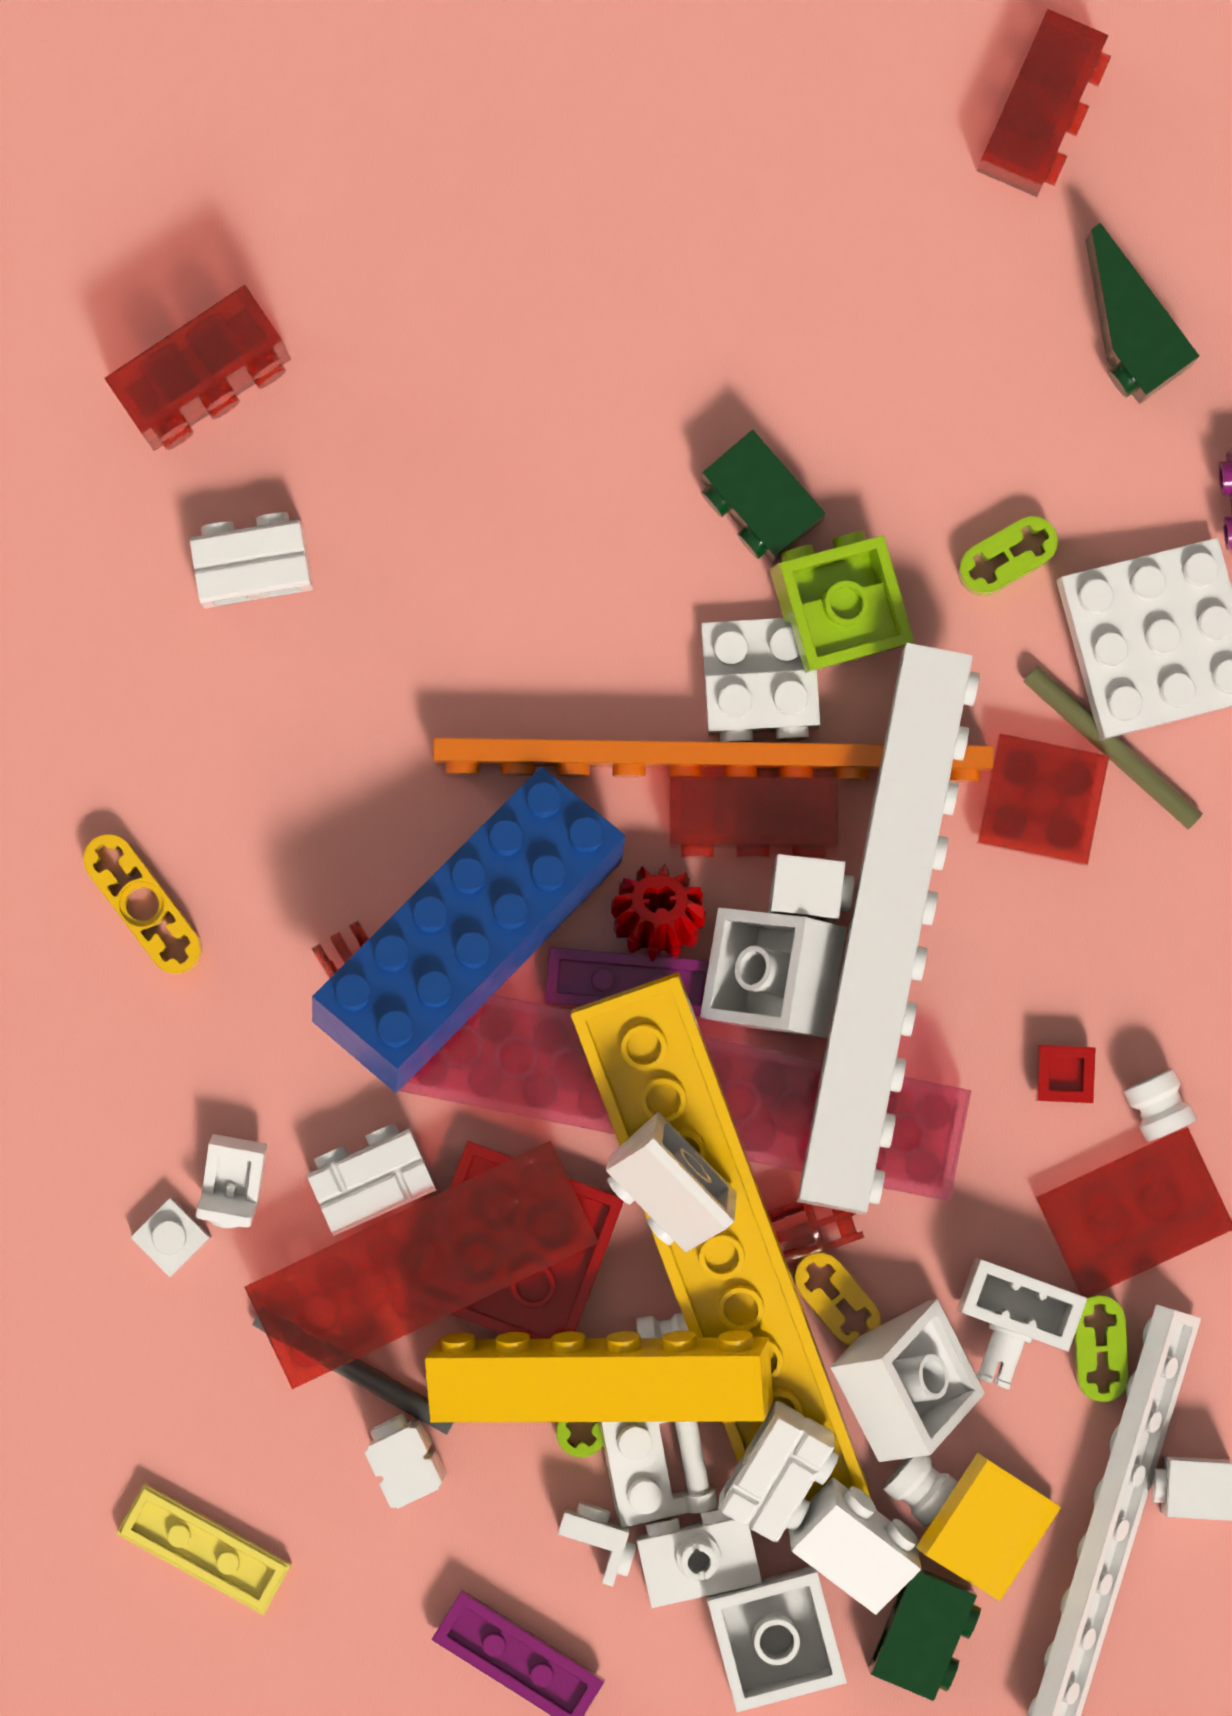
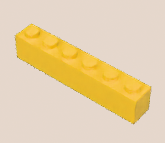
M744 1330L727 1331L721 1333L718 1337L697 1338L696 1333L691 1331H673L664 1334L662 1338H641L640 1334L634 1331L615 1332L609 1334L606 1338H585V1335L581 1332L569 1331L557 1333L551 1339H530L529 1334L524 1332L504 1333L497 1336L496 1339H475V1336L471 1333L457 1332L447 1334L438 1339L425 1357L430 1423L765 1421L773 1404L769 1337H753L751 1332Z

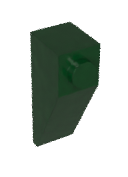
M1099 223L1091 229L1085 241L1106 359L1112 367L1107 373L1114 386L1124 397L1127 398L1132 394L1137 402L1141 404L1192 367L1200 355L1103 225Z

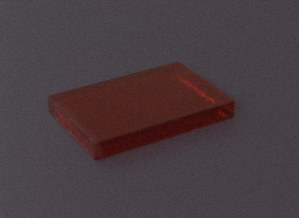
M1188 1127L1177 1130L1034 1197L1079 1294L1086 1298L1232 1231V1220Z

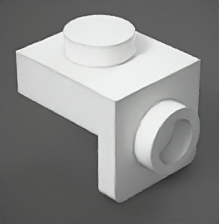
M212 1134L208 1146L203 1188L197 1204L196 1218L208 1220L222 1228L251 1226L260 1199L267 1151L266 1143Z
M579 1502L577 1511L565 1507L558 1535L610 1551L602 1577V1584L613 1587L617 1574L627 1577L637 1544L627 1541L629 1527L621 1528L619 1524L610 1522L611 1512L594 1505Z

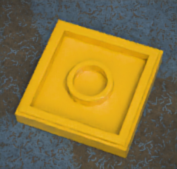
M977 1453L915 1548L993 1598L1001 1601L1061 1507Z

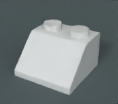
M659 1112L653 1115L609 1156L606 1172L610 1175L607 1179L609 1186L625 1203L630 1205L636 1201L650 1216L647 1219L649 1227L665 1244L671 1245L675 1241L686 1253L724 1231L735 1221L737 1192Z
M938 1299L928 1300L859 1336L830 1367L878 1462L931 1455L985 1394Z

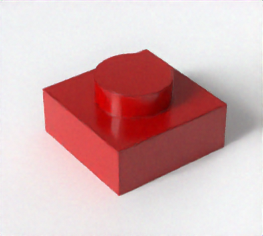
M1038 1045L1035 1101L1094 1103L1096 1047Z

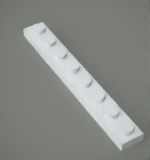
M1156 1304L1153 1316L1145 1325L1142 1336L1143 1349L1137 1369L1127 1383V1401L1120 1424L1115 1428L1111 1436L1109 1461L1104 1477L1098 1483L1094 1492L1092 1517L1087 1533L1083 1535L1077 1548L1078 1563L1071 1586L1063 1595L1060 1606L1062 1616L1055 1639L1045 1653V1672L1038 1695L1032 1700L1027 1716H1081L1150 1490L1153 1471L1157 1467L1201 1318Z

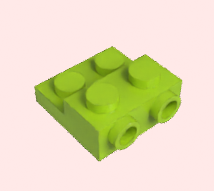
M864 531L846 534L832 540L833 549L814 553L812 545L794 548L781 553L782 562L770 569L784 622H791L805 673L904 647L906 642H915L884 535L866 539Z

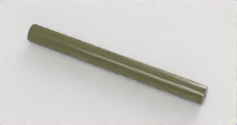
M1038 665L1025 678L1023 682L1185 828L1189 830L1203 815L1198 808L1117 736L1099 740L1093 714Z

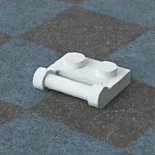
M599 1422L617 1522L621 1528L685 1513L707 1512L718 1507L716 1489L709 1486L697 1422H675L687 1490L674 1493L671 1491L659 1424L666 1422Z

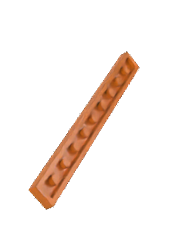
M433 738V761L435 765H445V774L478 775L479 765L501 766V775L532 776L534 774V766H557V776L587 777L590 776V767H612L613 777L624 778L646 777V768H668V777L701 778L702 768L724 769V778L756 779L757 769L779 770V779L811 780L813 779V770H835V780L864 781L868 780V771H879L884 744ZM967 745L963 761L953 759L949 781L979 782L980 772L989 773L993 769L994 746Z

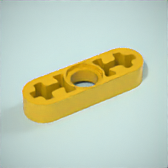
M112 834L101 835L93 839L84 852L83 863L85 870L153 962L161 970L172 974H184L195 968L203 952L199 935L134 848L123 838ZM104 846L112 851L119 848L122 849L124 855L120 857L118 862L128 876H131L136 868L142 874V878L128 882L117 896L112 892L111 887L121 884L119 879L110 870L106 869L99 872L96 867L102 860L98 851ZM141 888L152 890L157 895L159 901L157 913L145 921L133 918L127 906L130 895ZM169 913L173 915L176 921L165 925L166 928L176 939L188 937L190 944L185 948L189 958L183 963L175 958L168 961L164 959L162 954L166 952L168 946L159 933H155L150 941L144 934V931L159 926Z

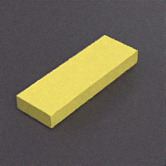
M147 1483L143 1484L116 1533L262 1615L266 1613L292 1565L287 1560Z

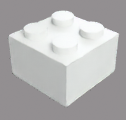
M718 907L700 1018L744 1028L828 1039L847 927L808 917Z
M812 1566L761 1579L762 1584L706 1596L736 1712L847 1683L818 1572Z

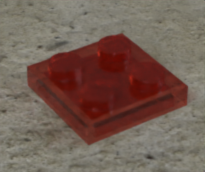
M1000 733L997 739L993 769L990 774L977 844L1087 866L1109 756Z

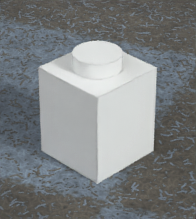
M1163 1456V1468H1155L1153 1471L1152 1501L1154 1503H1161L1160 1512L1167 1517L1232 1521V1460Z

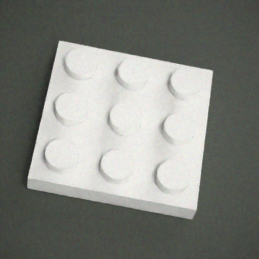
M1218 538L1062 576L1056 580L1099 740L1232 707V587Z

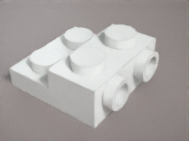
M784 618L701 623L708 735H720V742H753V732L775 731L776 740L787 741L809 738V729L819 728L820 713L817 670L805 673L791 622L785 623Z

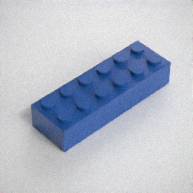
M541 766L312 996V1022L397 1094L621 864L625 835Z

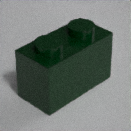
M753 429L702 472L701 481L706 488L700 492L701 495L720 517L729 512L742 527V530L737 533L738 538L757 559L765 554L772 563L776 562L781 557V553L790 550L824 520L826 513Z
M921 1568L897 1595L869 1663L868 1669L870 1674L932 1701L935 1700L939 1689L947 1692L954 1680L960 1660L952 1657L960 1636L969 1639L980 1616L981 1607L974 1605L977 1595L973 1589Z

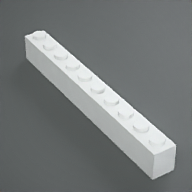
M907 642L901 654L796 1202L864 1215L868 1211L869 1203L879 1205L885 1171L876 1169L879 1148H890L894 1132L896 1115L886 1113L890 1091L900 1093L905 1074L906 1059L897 1057L901 1035L911 1037L916 1016L917 1003L908 1002L907 1000L911 979L922 980L928 948L918 946L922 924L932 926L937 905L938 892L928 890L932 869L942 871L949 838L939 836L943 814L953 815L958 794L959 782L949 781L953 759L960 761L964 759L969 736V728L960 726L963 705H974L980 673L970 671L973 655Z

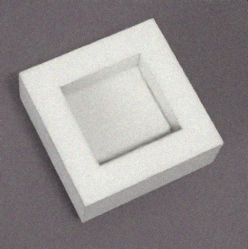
M169 1198L130 1238L169 1277H172L211 1236L173 1198Z

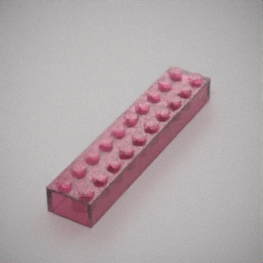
M492 995L399 1090L401 1092L615 1134L572 1020L571 1010ZM703 1037L748 1160L750 1162L802 1172L823 1060ZM904 1077L900 1093L890 1091L886 1113L896 1115L894 1132L890 1148H879L876 1169L885 1171L883 1188L950 1201L972 1090Z

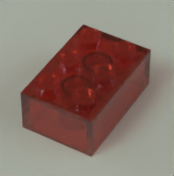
M243 285L104 379L153 451L161 446H164L166 450H171L190 438L194 433L191 426L206 416L210 415L214 420L234 409L240 403L237 396L254 384H256L258 389H262L279 379L286 372L283 365L289 362L291 358L283 340L246 285Z

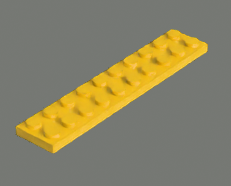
M677 972L572 1009V1020L619 1145L621 1146L653 1115L659 1112L737 1192L735 1221L724 1231L686 1253L675 1241L671 1245H667L652 1231L688 1330L696 1333L697 1338L718 1337L721 1333L733 1330L749 1331L753 1334V1337H769L773 1404L775 1401H780L800 1412L804 1417L810 1418L830 1429L834 1433L835 1440L833 1452L839 1455L837 1463L827 1481L823 1485L814 1481L804 1499L810 1501L832 1477L848 1489L852 1486L859 1488L871 1498L865 1474L680 973ZM645 1212L646 1218L648 1219L650 1216ZM763 1421L723 1422L738 1462Z

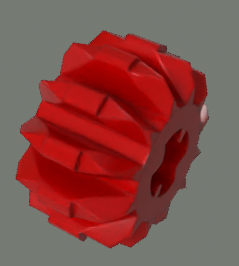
M664 863L659 869L658 875H651L641 866L639 871H637L636 880L623 878L619 885V895L615 896V899L612 900L611 914L615 919L613 930L616 938H628L627 948L630 954L643 947L647 948L648 957L653 962L659 955L660 950H665L676 959L681 952V945L694 947V944L698 941L699 930L705 925L706 911L702 907L703 893L701 887H689L690 878L686 871L672 878L669 876V869Z

